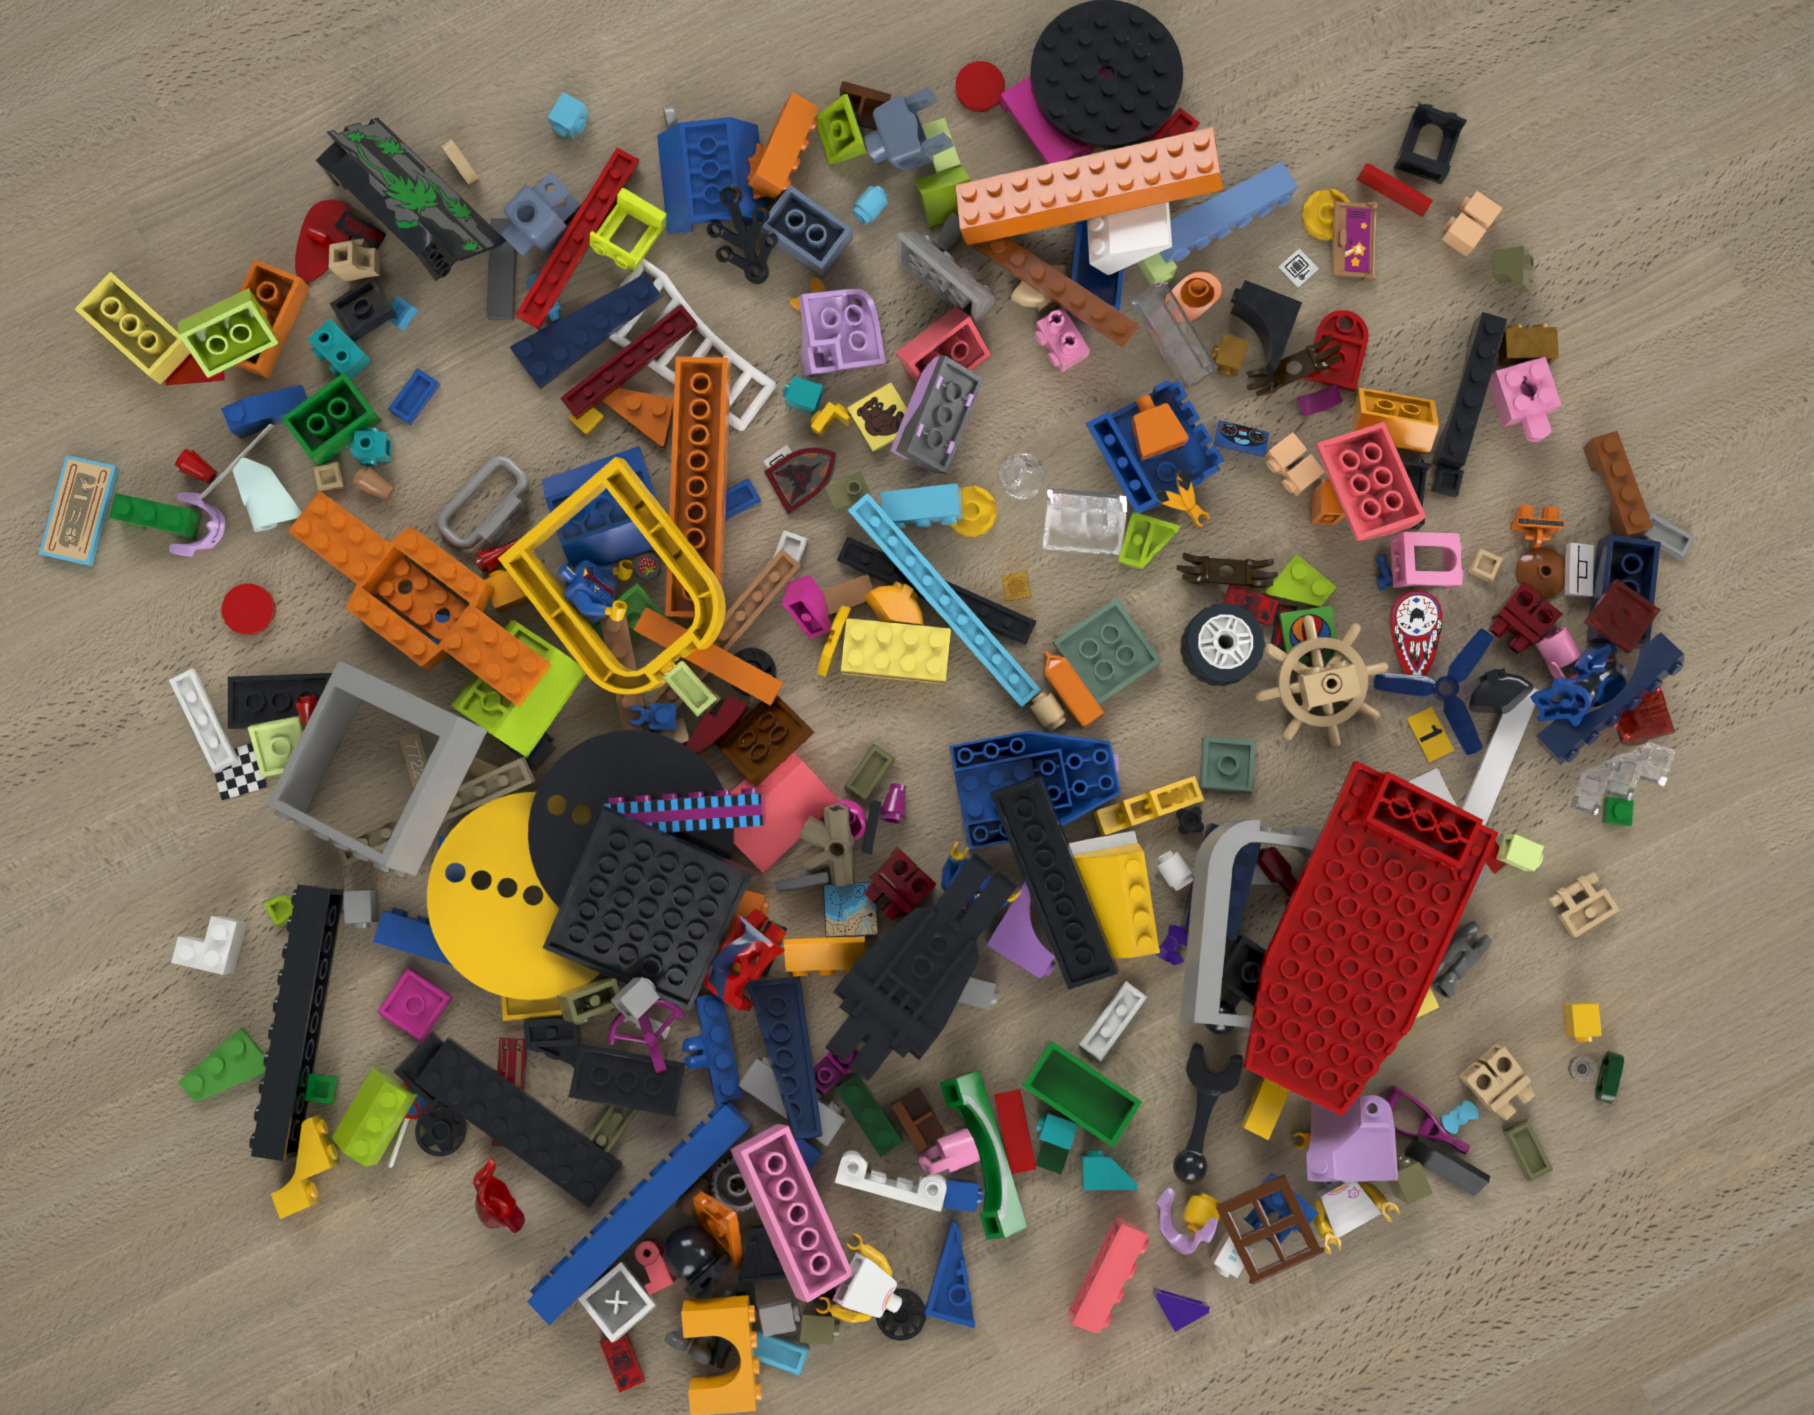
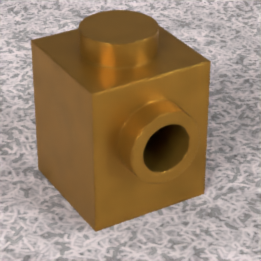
M1224 334L1219 346L1215 345L1210 357V360L1214 361L1212 370H1216L1223 377H1236L1241 369L1249 341Z

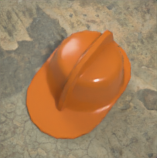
M1198 269L1187 273L1167 295L1165 301L1167 313L1171 318L1180 322H1189L1200 317L1220 298L1222 292L1220 281L1210 270Z

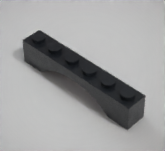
M1482 312L1473 322L1459 387L1445 427L1439 438L1432 464L1458 470L1465 465L1508 319Z

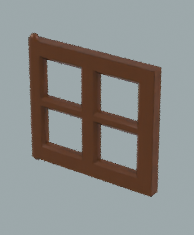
M1285 1174L1215 1205L1250 1277V1284L1259 1283L1324 1252V1248L1319 1246ZM1281 1190L1292 1213L1270 1223L1259 1199ZM1253 1203L1263 1226L1241 1236L1230 1212ZM1297 1224L1308 1247L1286 1257L1275 1234ZM1269 1237L1280 1260L1258 1270L1247 1246Z

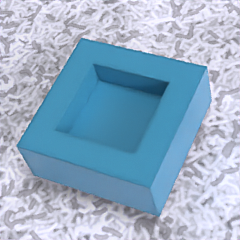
M397 295L391 303L397 315L389 321L405 331L418 309Z

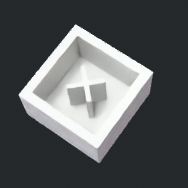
M620 1262L578 1298L611 1343L616 1342L658 1306V1303L651 1295H648L646 1288L625 1262Z

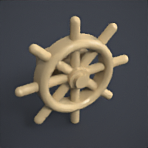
M1307 615L1303 619L1307 640L1295 645L1288 653H1285L1273 644L1268 643L1265 645L1264 651L1281 662L1277 673V687L1258 691L1255 697L1258 701L1279 697L1284 708L1293 716L1283 733L1285 740H1291L1303 722L1313 726L1326 727L1331 747L1338 748L1341 742L1337 724L1346 721L1357 711L1372 720L1379 719V711L1366 704L1364 699L1368 690V676L1387 672L1388 665L1382 662L1365 666L1360 655L1351 647L1361 631L1359 624H1352L1342 641L1333 638L1317 637L1314 619L1312 616ZM1320 648H1328L1335 651L1325 668ZM1309 651L1313 664L1311 668L1298 661ZM1345 657V658L1347 659V661L1349 662V664H1346V660H1342V659ZM1292 670L1300 675L1297 676L1298 682L1290 684V675ZM1301 692L1303 700L1301 706L1295 702L1292 694ZM1343 701L1346 703L1340 710L1334 712L1333 702ZM1322 705L1324 715L1319 716L1309 713L1312 707Z

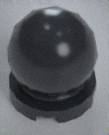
M688 1225L676 1229L670 1234L663 1247V1261L668 1271L677 1279L687 1280L688 1285L684 1290L690 1298L702 1290L701 1287L708 1279L714 1280L732 1261L725 1252L720 1256L716 1254V1244L711 1235L698 1226Z

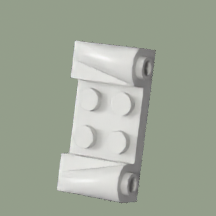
M847 1151L842 1155L835 1183L941 1212L946 1194V1181L943 1176L939 1174L927 1177L920 1176L917 1186H914L912 1180L898 1177L897 1181L888 1179L887 1174L881 1171L872 1170L871 1174L867 1173L868 1161H865L856 1151Z

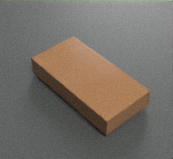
M868 574L821 590L824 593L829 616L837 614L842 605L852 609L867 603L864 595L873 590Z

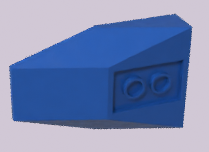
M1023 731L949 746L969 851L1010 843L990 795L994 790L1041 774L1062 827L1121 794L1110 741Z

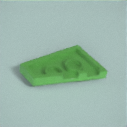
M638 583L616 600L627 604L626 614L631 639L641 636V634L633 629L646 607L667 618ZM600 620L595 624L590 622L589 624L604 642Z

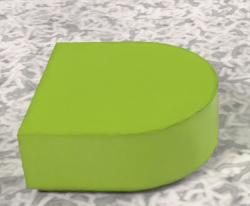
M276 896L263 904L276 927L285 924L289 917L292 916L294 905L291 904L290 896Z

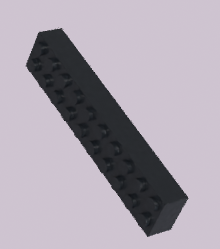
M297 884V889L292 893L291 904L294 907L292 916L287 921L288 942L284 944L282 950V958L285 959L283 970H280L277 979L280 989L279 995L273 1003V1012L275 1013L274 1024L270 1025L268 1031V1039L271 1040L269 1051H266L263 1060L266 1070L265 1076L259 1084V1094H261L260 1105H257L254 1113V1121H257L256 1129L249 1141V1148L252 1149L251 1157L285 1161L298 1155L301 1126L303 1121L306 1120L309 1101H305L309 1074L314 1073L344 898L343 892L345 890Z

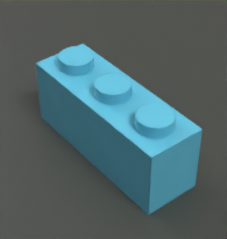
M957 483L880 492L881 509L900 530L906 529V525L915 524L918 528L930 527L933 522H941L942 525L956 524L957 520L963 519L961 488Z

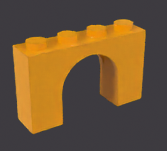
M749 1295L684 1300L681 1310L683 1338L723 1337L734 1344L741 1359L738 1365L726 1374L691 1377L688 1389L690 1415L756 1411L757 1400H762L761 1383H756V1374H760L759 1357H754V1348H758L757 1331H752L751 1322H755L756 1316L755 1305H750Z

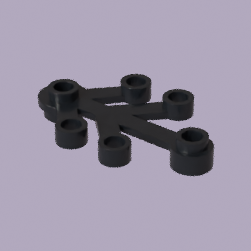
M728 185L721 190L720 201L725 207H728L737 234L725 228L720 221L711 222L707 226V233L712 238L721 237L742 249L746 256L745 259L733 253L731 247L723 245L716 251L718 261L722 263L729 261L744 270L745 277L749 282L762 284L769 277V267L766 262L772 249L778 244V237L773 232L766 233L761 238L763 247L758 256L756 255L754 245L764 223L769 220V211L764 207L757 208L752 213L753 223L748 232L738 205L742 201V191L736 185ZM726 194L732 196V202L727 200ZM758 212L763 213L764 220L758 218ZM713 225L719 229V233L713 231ZM767 237L773 240V245L767 243ZM722 250H724V251L727 252V254H728V257H727V258H725V257L722 256V254H721V251H722ZM753 268H756L759 271V276H756L753 273Z

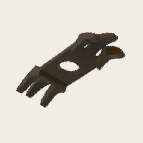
M1330 334L1318 343L1309 345L1306 349L1280 360L1272 377L1262 374L1264 367L1247 371L1248 378L1266 376L1257 382L1247 385V389H1260L1255 391L1257 396L1275 393L1283 386L1317 371H1324L1342 359L1341 355L1332 356L1339 352L1342 347L1338 344L1318 353L1332 341ZM1290 362H1299L1302 365L1301 371L1297 374L1288 373L1286 368Z
M1183 553L1182 559L1198 566H1176L1177 571L1185 573L1182 574V580L1198 585L1212 583L1264 588L1273 586V581L1266 579L1278 577V572L1252 570L1271 566L1274 564V559L1235 560L1194 556ZM1224 565L1231 566L1234 570V575L1231 578L1222 577L1219 572L1220 567Z

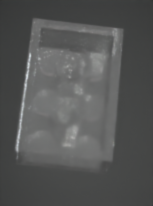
M1048 488L1042 530V549L1120 556L1127 514L1126 495Z

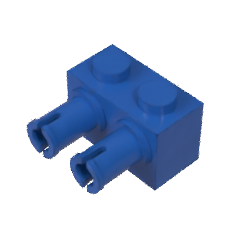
M1271 1172L1261 1184L1275 1179L1277 1176ZM1281 1190L1259 1199L1267 1217L1271 1212L1278 1213V1218L1292 1213ZM1294 1192L1310 1224L1318 1212ZM1255 1208L1243 1218L1254 1229L1259 1228L1262 1224ZM1297 1224L1275 1234L1280 1244L1292 1230L1294 1232L1297 1230L1301 1233Z

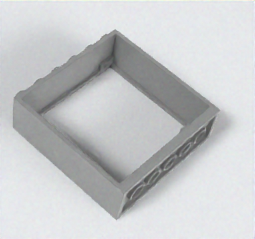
M339 660L266 805L276 809L275 815L286 820L291 818V820L295 821L294 825L308 831L309 829L314 831L313 835L327 841H333L334 846L345 851H352L353 856L367 862L368 860L373 862V866L386 872L389 870L402 877L405 873L416 876L483 741L487 729ZM361 700L367 701L440 736L383 852L305 813Z

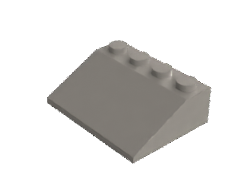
M918 231L900 232L897 235V262L951 309L956 306L969 315L976 326L994 306L995 297L993 296V291L987 285H980L976 282L974 275L968 269H961L956 265L955 259L948 252L944 251L942 253L936 248V243L929 236H922Z

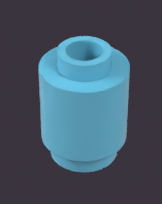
M869 186L854 203L852 214L865 225L870 221L873 222L889 203L887 193L879 186Z

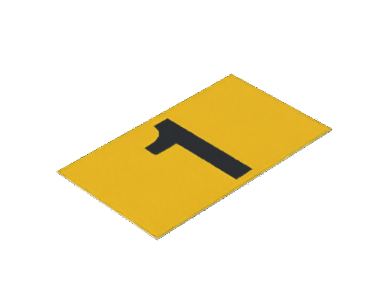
M1432 706L1407 718L1429 763L1455 751Z

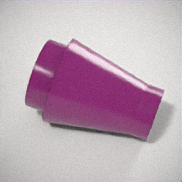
M891 783L889 792L880 810L883 821L901 824L903 818L906 817V786Z

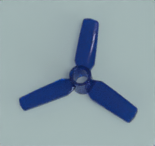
M1482 628L1479 629L1449 665L1447 676L1440 677L1437 681L1427 676L1381 673L1374 677V689L1421 697L1433 694L1437 700L1444 702L1443 712L1465 754H1475L1482 750L1483 746L1465 702L1456 695L1459 692L1458 683L1466 680L1493 641V636L1488 631ZM1441 682H1447L1451 685V695L1446 696L1440 693L1439 684Z

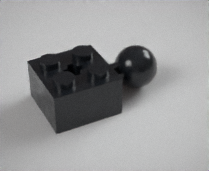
M1244 935L1237 936V940L1234 941L1224 957L1221 987L1227 992L1223 999L1220 1000V1013L1237 1014L1235 1008L1240 1000L1252 1008L1255 1005L1266 950ZM1252 966L1251 972L1254 976L1245 978V968ZM1205 1024L1209 1031L1219 1035L1227 1034L1235 1027Z

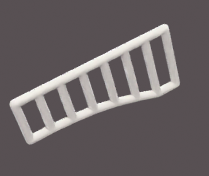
M642 259L634 272L630 271L619 287L640 277L644 271L654 277L656 280L653 284L659 292L664 287L672 298L655 323L680 304L684 306L698 324L695 329L705 338L692 357H705L713 346L723 355V358H728L730 363H733L743 371L730 390V406L751 378L764 386L740 419L730 412L729 424L739 431L745 430L775 390V381L756 369L719 339L695 314L667 274L646 259ZM645 310L611 335L609 339L622 348L629 345L631 341L625 337ZM692 331L667 349L658 360H653L647 366L672 384H675V372L666 366Z

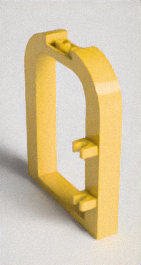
M615 457L498 558L591 680L613 693L639 694L661 687L667 683L661 673L665 675L676 667L674 662L681 656L686 658L696 650L695 645L698 649H707L716 640L724 623L725 597L718 579L664 511L656 498L646 488L625 459ZM606 488L686 589L695 605L694 621L688 631L647 666L638 671L625 668L616 659L586 618L565 598L562 587L534 552L535 549Z

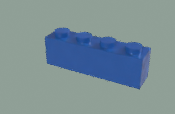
M393 908L392 912H382L373 942L453 966L440 949L432 932L428 917L418 915L417 919L407 916L408 911Z

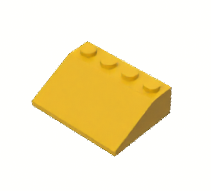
M1134 843L1074 854L1114 958H1134L1160 953L1145 855L1140 844Z

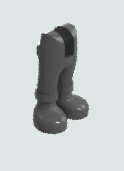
M1475 921L1464 925L1453 934L1435 974V980L1432 982L1433 988L1447 999L1454 995L1457 979L1460 980L1480 960L1492 942L1488 935H1484L1471 947L1466 943L1480 929V926ZM1461 952V956L1448 968V971L1438 976L1443 968Z
M708 1279L694 1299L709 1298L714 1293L718 1280ZM727 1286L721 1297H732L735 1290ZM682 1326L677 1331L667 1333L664 1341L679 1351H685L691 1337L683 1338ZM715 1336L697 1337L688 1351L689 1356L702 1364L708 1365L712 1359L709 1341H713Z

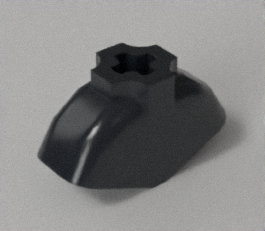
M1505 668L1494 669L1479 677L1481 683L1478 684L1471 694L1468 708L1470 711L1478 713L1506 714L1533 691L1534 686L1522 676L1506 673Z

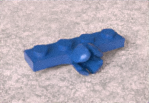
M715 994L696 997L695 1004L700 1034L695 1037L686 1038L682 1043V1052L697 1050V1055L684 1057L687 1068L692 1070L707 1068L714 1104L742 1098L740 1086H738L740 1083L724 1001Z

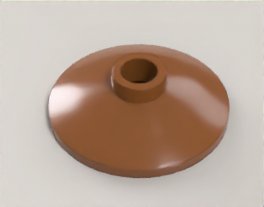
M1549 548L1531 549L1522 555L1517 563L1518 584L1521 582L1527 583L1542 596L1540 599L1553 597L1565 587V560L1559 553ZM1542 567H1546L1549 570L1548 576L1542 574Z

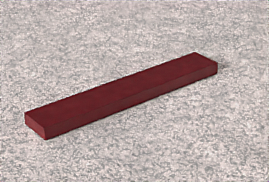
M680 304L560 398L561 401L578 420L698 326L697 322L684 306Z

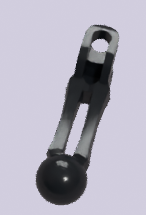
M1196 1042L1191 1048L1186 1066L1187 1076L1197 1088L1196 1115L1186 1149L1180 1151L1173 1161V1170L1176 1177L1187 1184L1200 1182L1207 1173L1208 1164L1203 1155L1208 1120L1219 1096L1233 1090L1238 1085L1243 1065V1055L1234 1054L1230 1057L1225 1071L1219 1074H1212L1203 1065V1046Z

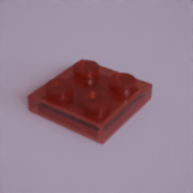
M1615 579L1583 623L1624 652L1630 653L1661 609L1618 579Z

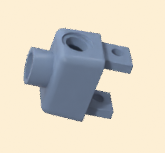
M929 88L909 97L900 94L874 109L873 117L877 130L865 135V142L876 164L889 160L901 172H908L934 162V155L954 146L952 139L944 132L928 140L926 138L918 112L938 103L936 94Z
M550 172L537 187L530 188L525 184L504 207V214L512 223L501 235L523 257L534 245L541 252L549 253L558 245L568 228L565 224L578 212L581 204L570 194L569 189ZM549 185L555 186L553 192H547V187ZM564 199L567 200L566 206H559Z

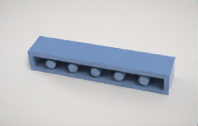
M1280 162L1171 219L1172 247L1159 253L1166 264L1174 259L1178 262L1190 254L1189 251L1195 248L1198 251L1210 244V240L1216 237L1218 240L1224 238L1232 231L1231 229L1237 226L1239 229L1245 227L1255 216L1258 215L1259 218L1264 217L1272 211V207L1278 204L1280 207L1286 205L1293 199L1292 195L1298 186L1283 162Z

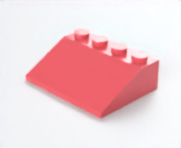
M1385 422L1328 439L1315 445L1356 541L1388 536L1412 528L1426 518Z
M793 752L786 761L780 764L757 787L745 778L731 792V794H741V789L757 788V793L764 792L767 823L764 826L734 828V844L764 874L801 839L799 836L808 818L812 816L820 821L824 817L825 807L830 806L835 801H838V799Z

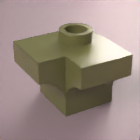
M1524 246L1493 250L1492 276L1499 283L1512 282L1519 293L1530 291V283L1534 281V257Z
M861 471L825 486L835 512L846 508L849 510L867 493L871 496Z

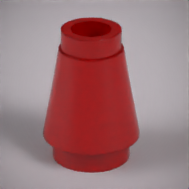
M185 449L175 462L179 472L203 482L205 481L208 484L217 475V471L194 450Z

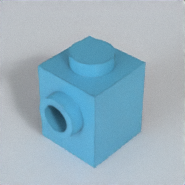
M563 92L547 118L553 132L561 137L566 135L574 140L577 133L583 131L589 113L584 103Z

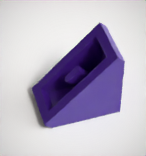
M1158 1288L1153 1289L1156 1300L1175 1332L1209 1313L1210 1307L1206 1302Z

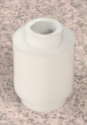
M1169 850L1157 858L1160 862L1156 865L1157 869L1170 887L1173 886L1176 891L1193 881L1190 875L1192 872L1178 851L1172 853Z

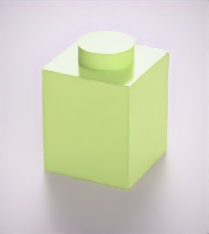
M1160 253L1137 262L1151 287L1158 284L1164 286L1174 279L1173 276L1177 269L1175 262L1172 260L1166 264Z
M1505 834L1496 859L1523 871H1535L1543 860L1542 851L1544 846L1516 834Z

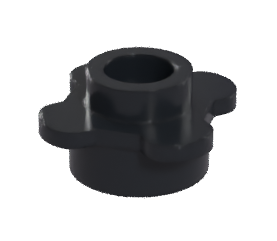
M1193 807L1191 810L1179 809L1176 812V817L1179 819L1180 824L1178 831L1181 834L1185 835L1190 831L1199 833L1204 829L1201 818L1202 811L1199 807ZM1188 818L1192 819V823H1188Z

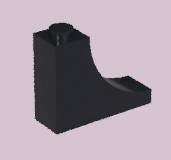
M1244 280L1241 289L1235 288L1230 302L1234 306L1230 314L1242 319L1255 331L1262 343L1265 355V365L1262 374L1272 377L1280 363L1302 302Z

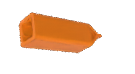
M1046 650L1042 655L1045 658L1043 676L1080 729H1083L1102 716L1104 711L1065 657L1050 655Z

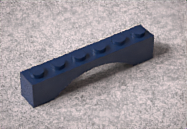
M1660 632L1640 649L1638 662L1632 677L1614 699L1601 708L1583 715L1580 724L1577 726H1573L1570 720L1566 718L1554 720L1536 735L1538 743L1559 765L1565 761L1571 762L1580 753L1579 749L1585 744H1593L1600 737L1599 733L1603 729L1616 725L1621 719L1620 715L1627 709L1630 711L1635 709L1642 702L1641 698L1648 692L1654 693L1663 684L1662 680L1668 675H1676L1684 667V653Z

